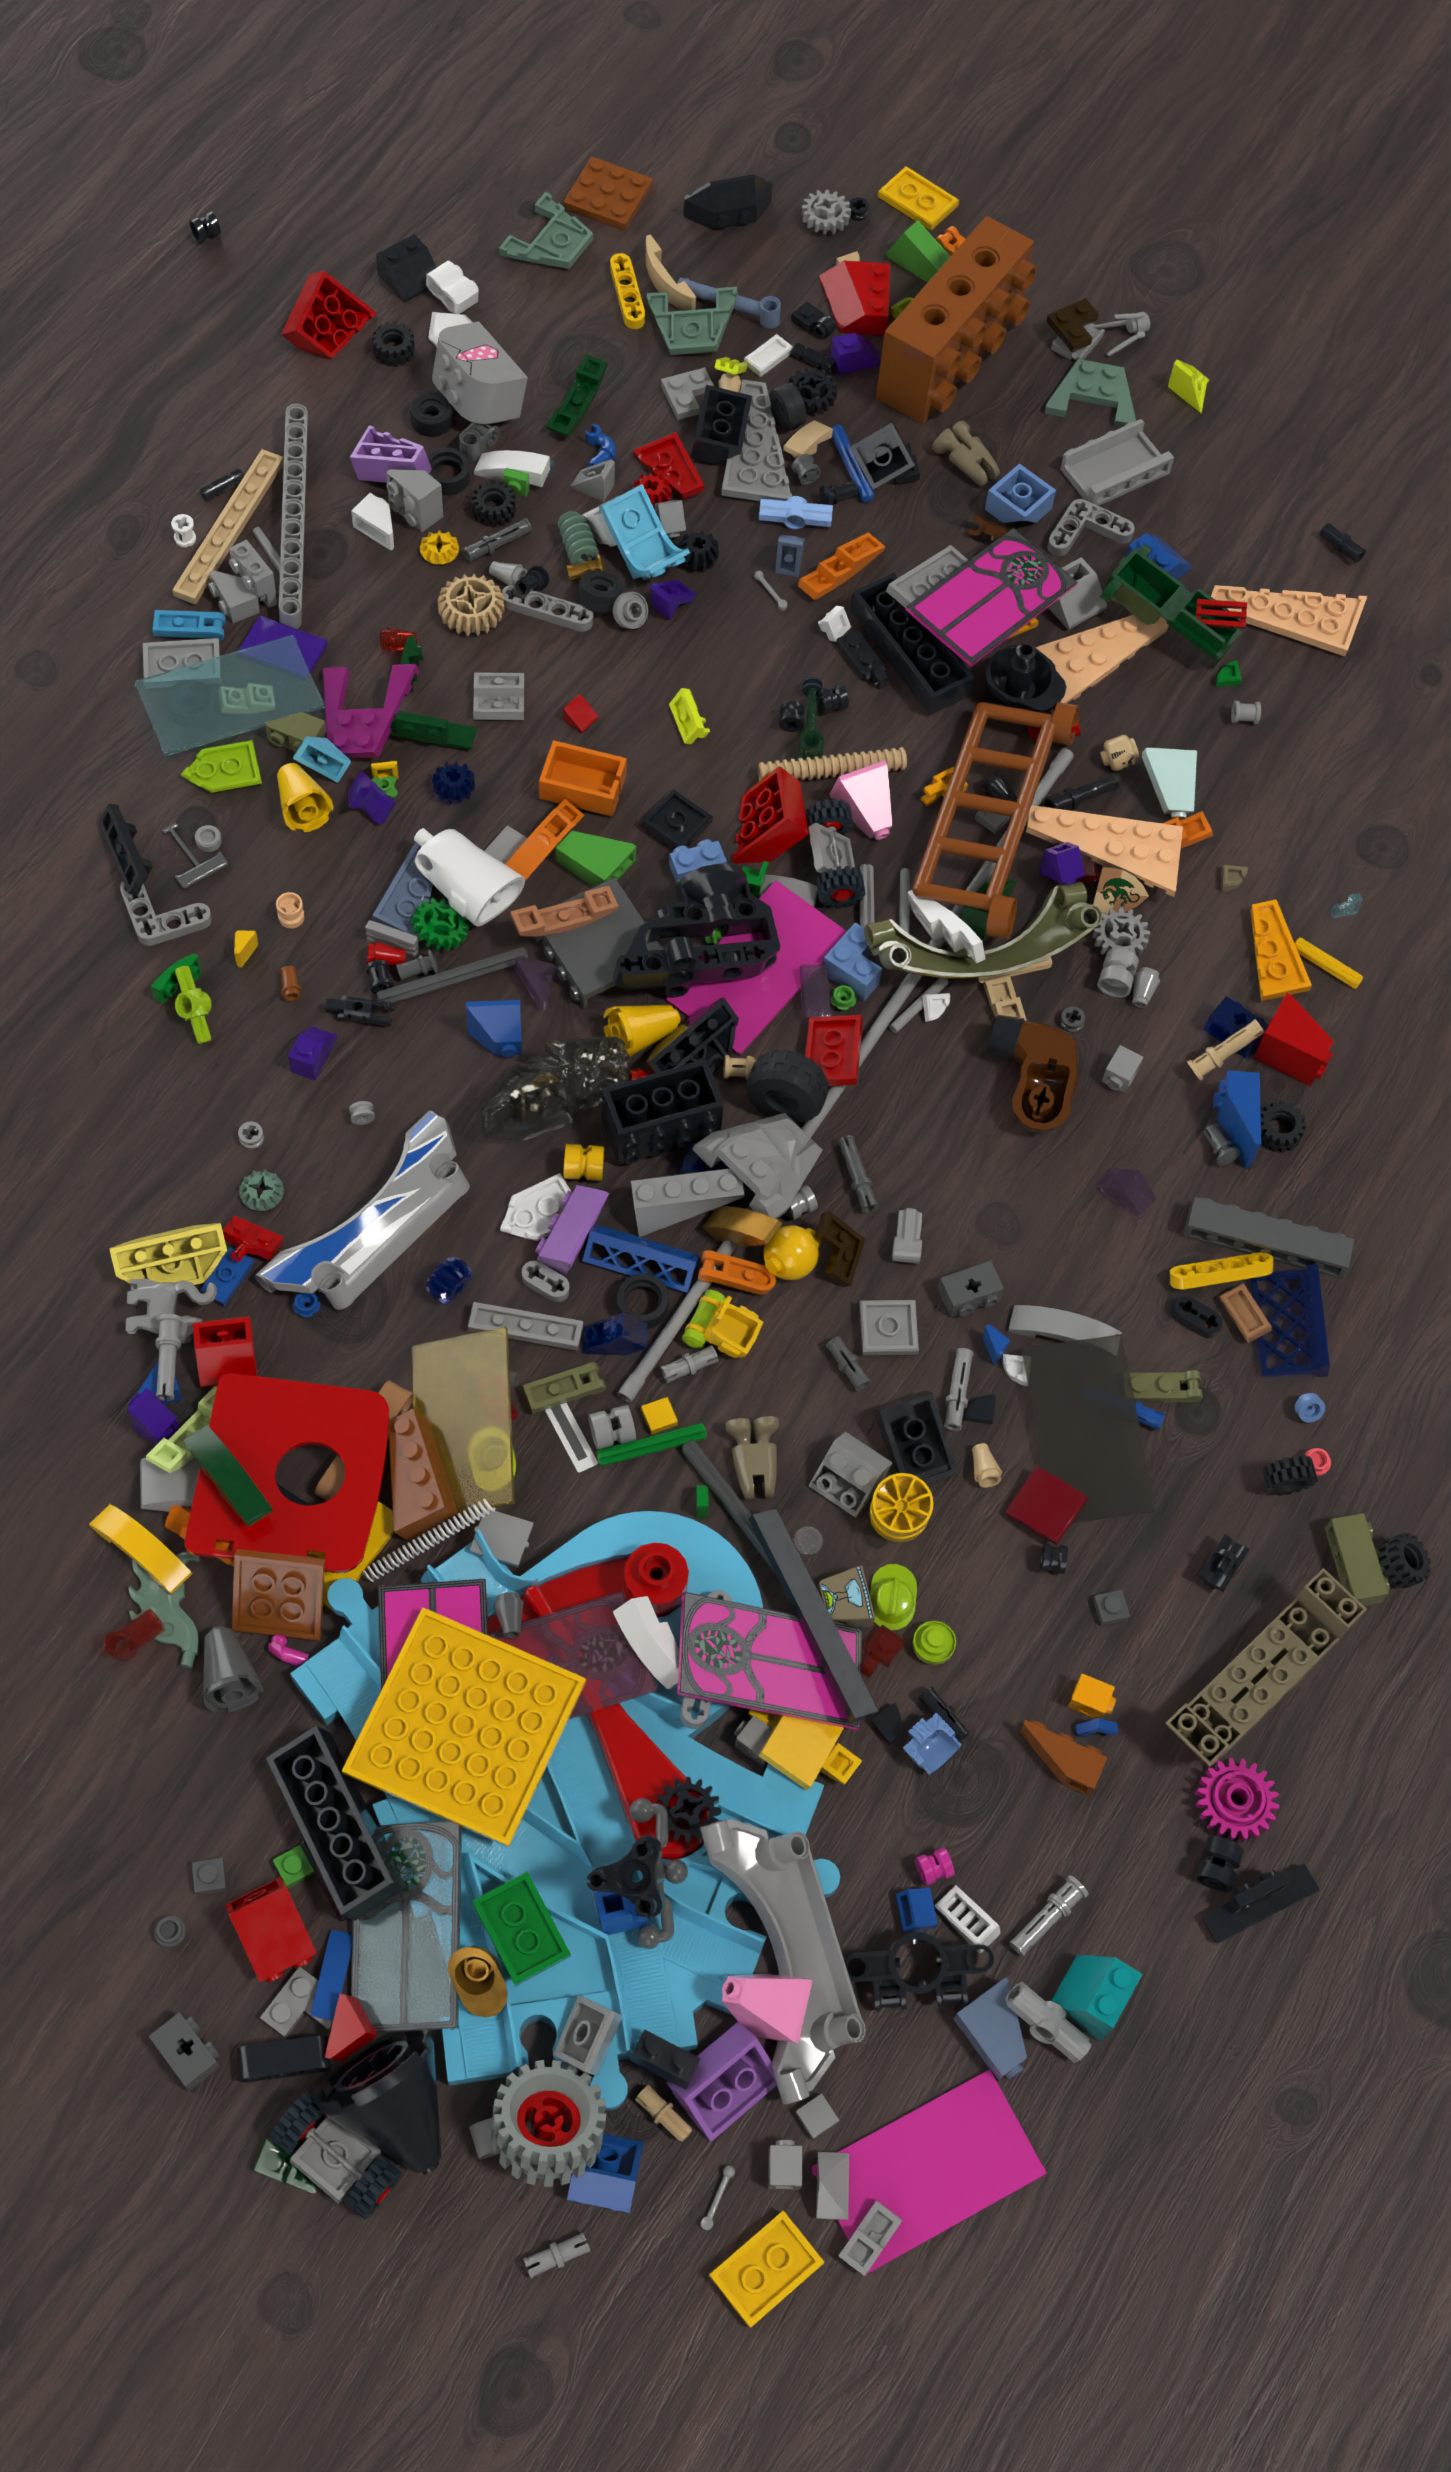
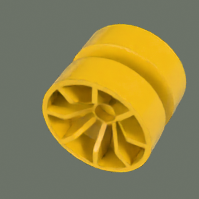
M897 1473L886 1477L877 1486L870 1504L869 1516L872 1526L880 1536L892 1542H907L915 1539L924 1531L932 1514V1493L923 1480L912 1474Z

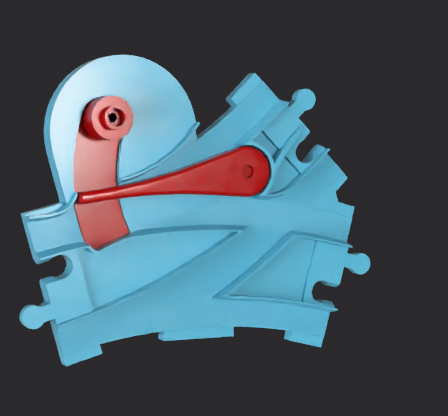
M656 1511L631 1512L604 1519L576 1535L521 1576L513 1575L504 1563L499 1562L494 1557L478 1529L474 1537L484 1554L483 1556L470 1553L471 1542L434 1569L428 1565L427 1571L421 1578V1583L486 1579L489 1635L503 1631L494 1604L497 1602V1596L506 1592L518 1593L520 1599L524 1602L521 1625L620 1593L624 1594L626 1602L632 1598L648 1596L659 1623L668 1622L679 1650L682 1594L684 1592L708 1597L713 1591H724L731 1597L732 1602L763 1608L760 1591L750 1568L739 1552L726 1539L706 1525L677 1514ZM342 1578L330 1586L328 1590V1603L331 1610L335 1614L345 1617L350 1626L346 1628L344 1625L337 1640L307 1660L303 1665L291 1672L290 1675L294 1684L326 1726L341 1716L357 1741L381 1692L379 1607L377 1606L372 1610L364 1600L360 1584L353 1579ZM603 1606L584 1611L580 1616V1621L586 1625L597 1628L603 1626L620 1628L613 1611ZM575 1615L550 1622L551 1632L562 1638L571 1647L581 1635L587 1632L575 1624ZM540 1626L522 1631L521 1636L516 1639H506L504 1637L497 1639L554 1665L568 1661L566 1654L558 1646L544 1638ZM615 1635V1642H618L619 1636ZM589 1640L586 1641V1646L590 1647ZM610 1643L605 1651H609L614 1643ZM628 1649L622 1650V1653L628 1655ZM594 1650L595 1658L598 1660L599 1652ZM579 1651L578 1658H584V1654ZM587 1651L588 1665L592 1662V1651ZM637 1654L631 1666L624 1673L615 1677L605 1691L607 1697L617 1698L629 1694L635 1689L639 1678ZM620 1656L618 1659L622 1664L624 1660L622 1656ZM605 1658L601 1661V1663L608 1662ZM615 1662L613 1663V1670L617 1668ZM596 1663V1664H595L592 1668H590L588 1671L591 1672V1671L596 1667V1665H597L598 1663ZM597 1668L598 1673H603L602 1668ZM652 1674L657 1688L656 1692L605 1708L601 1703L605 1701L599 1695L600 1687L605 1680L597 1681L586 1678L587 1682L576 1703L577 1710L592 1706L594 1712L568 1720L510 1847H506L460 1826L458 1950L474 1945L475 1947L485 1948L496 1957L498 1968L506 1983L508 1996L507 2003L502 2011L495 2016L484 2018L469 2012L457 1994L456 2028L442 2029L448 2085L506 2078L512 2072L518 2076L519 2067L526 2064L529 2066L528 2053L521 2044L520 2036L523 2029L534 2022H544L554 2029L556 2033V2041L552 2048L554 2053L578 1995L623 2015L598 2075H594L590 2087L597 2084L601 2089L600 2099H605V2110L612 2111L619 2108L627 2097L628 2085L624 2076L619 2072L618 2061L631 2058L644 2029L686 2051L697 2049L698 2044L693 2014L704 2005H708L732 2015L722 2002V1987L727 1980V1976L753 1974L763 1949L766 1936L751 1930H741L732 1926L725 1915L726 1908L733 1902L745 1901L750 1904L752 1903L731 1879L712 1866L703 1837L702 1843L698 1844L695 1838H692L689 1846H686L684 1838H680L676 1844L673 1843L674 1835L671 1833L668 1835L667 1845L662 1849V1863L665 1866L670 1860H681L687 1866L688 1875L685 1881L680 1884H672L667 1879H664V1896L671 1901L673 1908L674 1934L669 1941L661 1942L653 1949H645L640 1946L637 1940V1932L640 1928L612 1935L602 1932L594 1893L587 1886V1883L590 1882V1880H586L587 1876L597 1867L609 1865L624 1858L632 1850V1845L639 1838L648 1835L656 1837V1816H652L648 1822H637L630 1814V1807L639 1798H645L652 1804H659L657 1796H666L663 1791L664 1786L667 1785L673 1789L674 1779H678L681 1784H685L686 1777L691 1778V1784H696L699 1779H702V1788L705 1789L711 1785L713 1789L710 1796H719V1802L714 1807L721 1808V1815L713 1817L719 1821L733 1819L767 1831L769 1839L798 1831L806 1836L824 1785L814 1781L812 1786L805 1790L769 1763L762 1777L693 1740L696 1735L726 1713L732 1705L711 1702L705 1724L701 1728L690 1729L680 1719L684 1696L677 1695L678 1684L671 1689H666ZM700 1701L694 1702L690 1712L692 1719H697L699 1715L697 1711ZM386 1792L384 1793L387 1799L373 1804L379 1825L448 1821ZM689 1793V1795H692L694 1797H700L697 1794ZM675 1797L670 1801L667 1812L676 1806ZM687 1806L683 1807V1812H687L688 1816L693 1815V1810H689ZM708 1811L700 1815V1825L706 1821ZM679 1824L675 1825L680 1829L688 1830L686 1827L681 1826ZM417 1830L429 1841L433 1852V1859L440 1870L444 1873L449 1872L453 1866V1845L451 1842L438 1833ZM399 1831L385 1834L386 1843ZM402 1838V1839L399 1840L398 1842H400L402 1845H404V1844H405V1838ZM418 1842L414 1844V1847L416 1848L421 1844ZM399 1847L392 1848V1851L399 1850ZM414 1849L407 1858L409 1861L415 1853ZM418 1850L419 1853L425 1854L424 1850ZM813 1860L824 1897L828 1898L835 1893L839 1886V1870L829 1860ZM398 1862L397 1868L400 1870L402 1864ZM407 1867L401 1873H412V1869ZM432 1870L429 1882L422 1892L434 1898L442 1906L452 1905L453 1875L450 1878L442 1879ZM638 1870V1877L642 1880V1872ZM528 1871L569 1949L571 1957L515 1987L472 1901ZM419 1872L417 1876H423L424 1872ZM413 1873L402 1878L403 1881L413 1879ZM412 1883L408 1884L409 1890L414 1888L416 1885ZM410 1900L409 1902L417 1922L433 1916L448 1968V1961L451 1957L452 1915H438L424 1903ZM661 1913L654 1917H647L648 1924H652L659 1930H662ZM450 2017L441 2018V2021H450ZM553 2055L554 2060L561 2061V2069L569 2067V2063Z

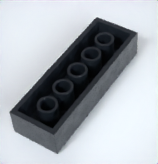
M893 572L853 591L850 611L928 714L932 715L971 696L975 677L957 654L905 610L906 608L886 591L888 585L898 578Z
M316 1725L266 1757L341 1916L356 1921L407 1888L354 1779L342 1772L345 1761L330 1732Z

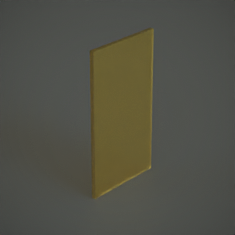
M505 1326L412 1346L414 1409L429 1420L458 1513L462 1514L463 1510L466 1513L469 1512L468 1507L475 1511L473 1504L481 1510L478 1501L486 1508L483 1498L486 1499L492 1508L514 1504L508 1328Z

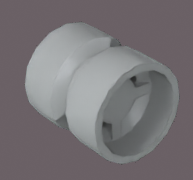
M1114 948L1107 951L1103 963L1104 969L1101 971L1097 984L1099 990L1112 997L1121 998L1128 996L1138 967V957L1133 952L1122 948Z
M628 1405L612 1408L609 1414L605 1411L588 1414L590 1430L597 1450L613 1446L614 1441L622 1444L636 1440L634 1422ZM617 1423L618 1429L613 1431L612 1424Z

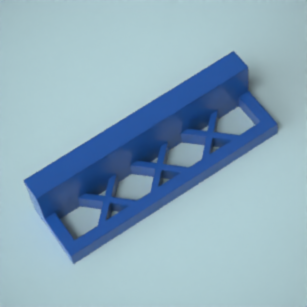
M595 1224L590 1230L583 1261L630 1276L649 1274L657 1277L667 1287L688 1293L701 1255ZM594 1243L604 1245L609 1255L603 1259L591 1256ZM622 1252L631 1253L636 1263L629 1267L621 1265L617 1255ZM648 1260L657 1261L662 1271L655 1275L650 1274L646 1271L643 1263ZM676 1267L687 1270L685 1283L674 1281L669 1271Z

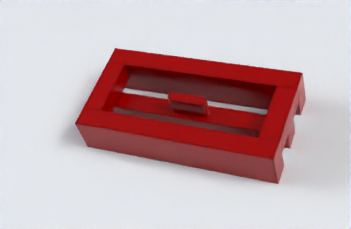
M1197 599L1196 618L1208 627L1245 629L1248 602ZM1202 607L1241 609V612L1202 609ZM1201 615L1235 617L1241 619L1240 622L1201 619Z

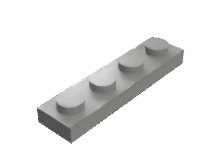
M473 1302L468 1324L469 1332L577 1351L583 1330V1321L478 1302Z

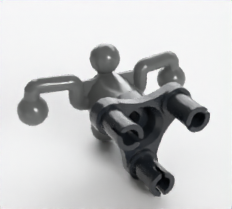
M639 1798L632 1803L630 1814L635 1821L640 1823L648 1822L652 1816H656V1837L648 1835L639 1838L632 1845V1850L624 1858L609 1865L595 1868L588 1874L586 1880H590L587 1886L592 1891L616 1893L630 1900L635 1905L636 1913L641 1917H654L661 1913L662 1930H659L652 1924H646L637 1932V1940L640 1946L645 1949H653L659 1943L669 1941L674 1934L673 1908L671 1901L664 1896L663 1881L667 1879L672 1884H680L685 1881L688 1869L686 1864L678 1859L670 1860L665 1866L663 1865L662 1849L668 1843L667 1810L661 1804H652L645 1798ZM638 1870L642 1872V1880L638 1877Z

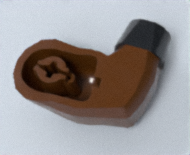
M998 1014L987 1051L1011 1062L1014 1060L1021 1066L1019 1084L1012 1098L1015 1117L1025 1129L1033 1133L1052 1131L1069 1117L1079 1076L1078 1042L1066 1032L1045 1023L1024 1020L1025 1018Z

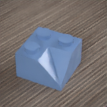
M1019 463L988 490L985 510L1003 523L1015 521L1037 523L1052 509L1056 490Z

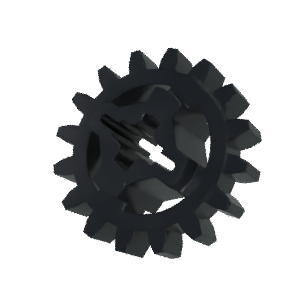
M804 368V373L797 370L795 376H790L788 383H792L798 389L807 414H810L811 410L819 414L820 409L827 412L828 406H834V402L837 399V382H833L832 375L826 377L825 370L818 373L817 368H814L813 372H809L808 368Z
M686 1777L685 1784H681L678 1779H674V1788L672 1789L665 1785L663 1791L666 1796H657V1802L664 1806L666 1810L670 1801L674 1797L676 1798V1806L667 1812L668 1835L671 1833L674 1835L673 1843L675 1844L680 1838H684L686 1846H689L692 1838H695L698 1844L702 1843L700 1827L719 1821L713 1817L721 1815V1808L714 1807L719 1802V1796L711 1797L713 1787L710 1785L703 1789L702 1779H699L696 1784H691L690 1777ZM689 1793L697 1794L700 1797H694L692 1795H689ZM684 1806H687L689 1810H693L692 1816H688L687 1812H683ZM708 1811L706 1821L700 1825V1815ZM679 1824L681 1826L686 1827L688 1830L680 1829L675 1825Z

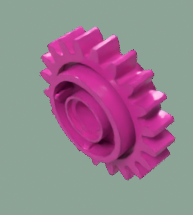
M1229 1758L1226 1767L1221 1761H1218L1215 1765L1216 1771L1209 1767L1205 1772L1207 1777H1202L1198 1782L1204 1787L1198 1788L1195 1792V1795L1203 1798L1195 1804L1197 1808L1205 1809L1200 1819L1210 1818L1211 1821L1207 1829L1209 1830L1217 1826L1219 1828L1217 1832L1218 1837L1228 1832L1230 1841H1233L1238 1834L1240 1840L1245 1842L1248 1839L1249 1833L1253 1839H1257L1260 1835L1259 1830L1265 1833L1269 1829L1267 1822L1273 1823L1276 1819L1275 1815L1271 1812H1276L1279 1809V1805L1271 1801L1275 1800L1279 1793L1269 1791L1275 1782H1265L1263 1779L1267 1775V1771L1265 1770L1257 1774L1256 1763L1252 1764L1249 1769L1246 1768V1761L1243 1758L1238 1766L1235 1765L1233 1758ZM1236 1794L1240 1796L1243 1800V1806L1234 1804L1231 1800V1795Z

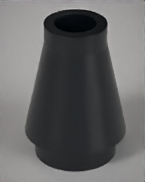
M997 772L991 775L982 786L986 790L985 794L992 798L1017 802L1018 797L1004 776H1000Z

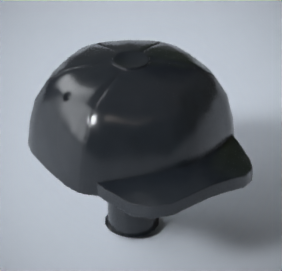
M1029 643L1012 645L999 650L987 664V690L1004 706L1018 709L1028 708L1036 712L1045 713L1052 710L1065 696L1067 686L1065 680L1056 671L1055 664Z

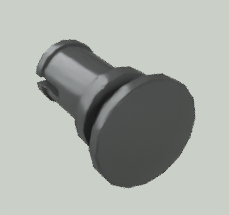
M427 949L429 955L422 956L420 954L417 959L396 964L401 981L422 973L428 975V971L434 970L435 974H437L438 964L433 952Z
M1212 1124L1206 1128L1207 1130L1203 1131L1204 1136L1214 1149L1213 1153L1217 1157L1216 1163L1218 1166L1229 1165L1240 1156V1149L1234 1147L1231 1141H1227L1218 1124Z

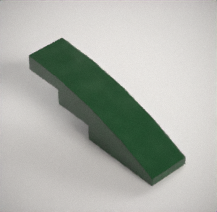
M208 1425L183 1440L186 1449L200 1463L203 1472L217 1487L219 1494L248 1527L273 1512L272 1507L255 1483Z

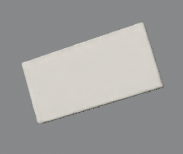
M776 334L746 356L744 362L748 363L747 367L761 377L790 356L793 346Z

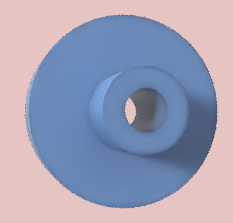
M1315 1393L1303 1394L1295 1403V1412L1302 1421L1307 1423L1315 1422L1323 1416L1325 1404Z

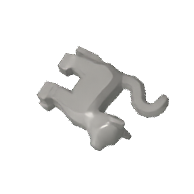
M130 1279L131 1291L127 1292V1304L136 1305L139 1301L147 1302V1315L126 1318L127 1334H135L138 1329L159 1334L157 1317L162 1314H175L179 1293L186 1292L192 1302L206 1305L215 1299L217 1294L215 1284L209 1283L206 1292L201 1294L192 1282L183 1280L159 1283L149 1279ZM184 1315L180 1316L183 1320L182 1325L179 1326V1339L181 1343L188 1344L194 1336L193 1323L202 1322V1319Z

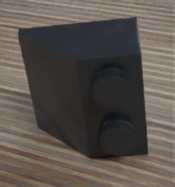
M415 234L376 253L377 274L404 303L429 290L426 286L427 274L437 267L428 248Z
M893 421L850 446L873 490L915 466L906 444Z

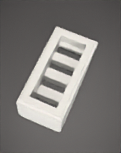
M957 1885L934 1905L938 1912L969 1944L981 1943L989 1946L1000 1935L999 1925ZM960 1899L962 1902L950 1912L948 1908L956 1900ZM968 1908L970 1911L959 1921L957 1917ZM977 1917L979 1921L969 1930L967 1926ZM984 1927H986V1929H985L978 1937H976V1935H977ZM978 1949V1950H976V1951L980 1954V1953H982L984 1950H983V1949Z

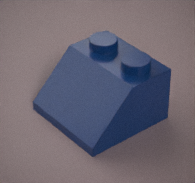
M1145 533L1128 546L1126 557L1134 548L1139 550L1144 544L1148 545L1153 549L1148 558L1175 579H1179L1192 569V566L1158 536Z
M603 2133L599 2154H596V2160L592 2167L589 2168L586 2165L584 2175L578 2179L572 2173L567 2200L630 2213L644 2142Z

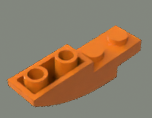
M564 799L534 830L505 865L522 875L526 881L551 854L559 842L581 821L584 814L567 799Z

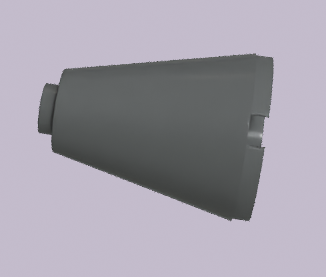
M224 1626L214 1627L205 1636L204 1704L207 1709L213 1712H219L218 1708L226 1707L228 1712L247 1708L259 1699L258 1693L260 1691L263 1693L262 1682L234 1631Z

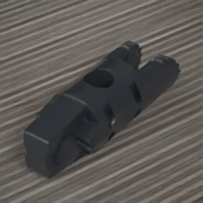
M342 996L341 999H326V1012L338 1015V1019L383 1026L392 1025V1019L386 1016L374 1015L375 1010L394 1011L395 1003Z

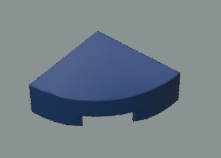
M1097 1718L1077 1724L1076 1732L1081 1737H1090V1734L1097 1732L1104 1733V1737L1118 1733V1724Z

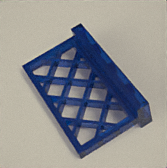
M1307 1265V1269L1275 1271L1270 1275L1251 1278L1253 1299L1259 1308L1262 1309L1268 1302L1278 1310L1271 1320L1266 1319L1272 1326V1329L1281 1335L1274 1345L1266 1341L1263 1336L1257 1338L1261 1377L1317 1374V1377H1328L1330 1361L1318 1265ZM1301 1278L1302 1286L1296 1293L1284 1285L1289 1279ZM1269 1280L1275 1285V1288L1266 1295L1258 1288V1281ZM1279 1289L1291 1297L1283 1307L1272 1299ZM1294 1301H1297L1305 1309L1299 1318L1287 1310ZM1282 1314L1294 1322L1286 1332L1274 1324ZM1297 1326L1305 1330L1308 1335L1302 1343H1299L1290 1336ZM1285 1339L1297 1347L1289 1357L1277 1349ZM1302 1351L1310 1357L1311 1366H1299L1292 1360ZM1272 1353L1284 1361L1279 1368H1267L1266 1360Z

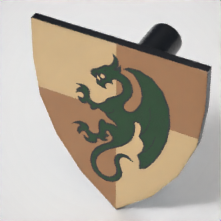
M1102 866L1099 878L1095 881L1096 890L1092 905L1097 906L1101 913L1108 915L1109 909L1112 908L1117 913L1120 907H1123L1124 913L1141 904L1149 895L1143 884L1132 874L1122 869Z

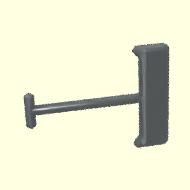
M177 823L162 830L163 834L168 832L172 834L196 866L182 875H175L174 878L183 889L228 866V861L221 852H217L216 856L199 864L174 831V829L178 828Z

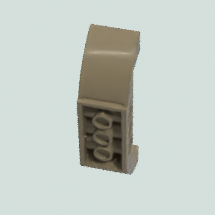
M1323 1568L1304 1586L1297 1598L1188 1705L1185 1703L1165 1724L1211 1767L1230 1751L1330 1651L1365 1613L1367 1608Z

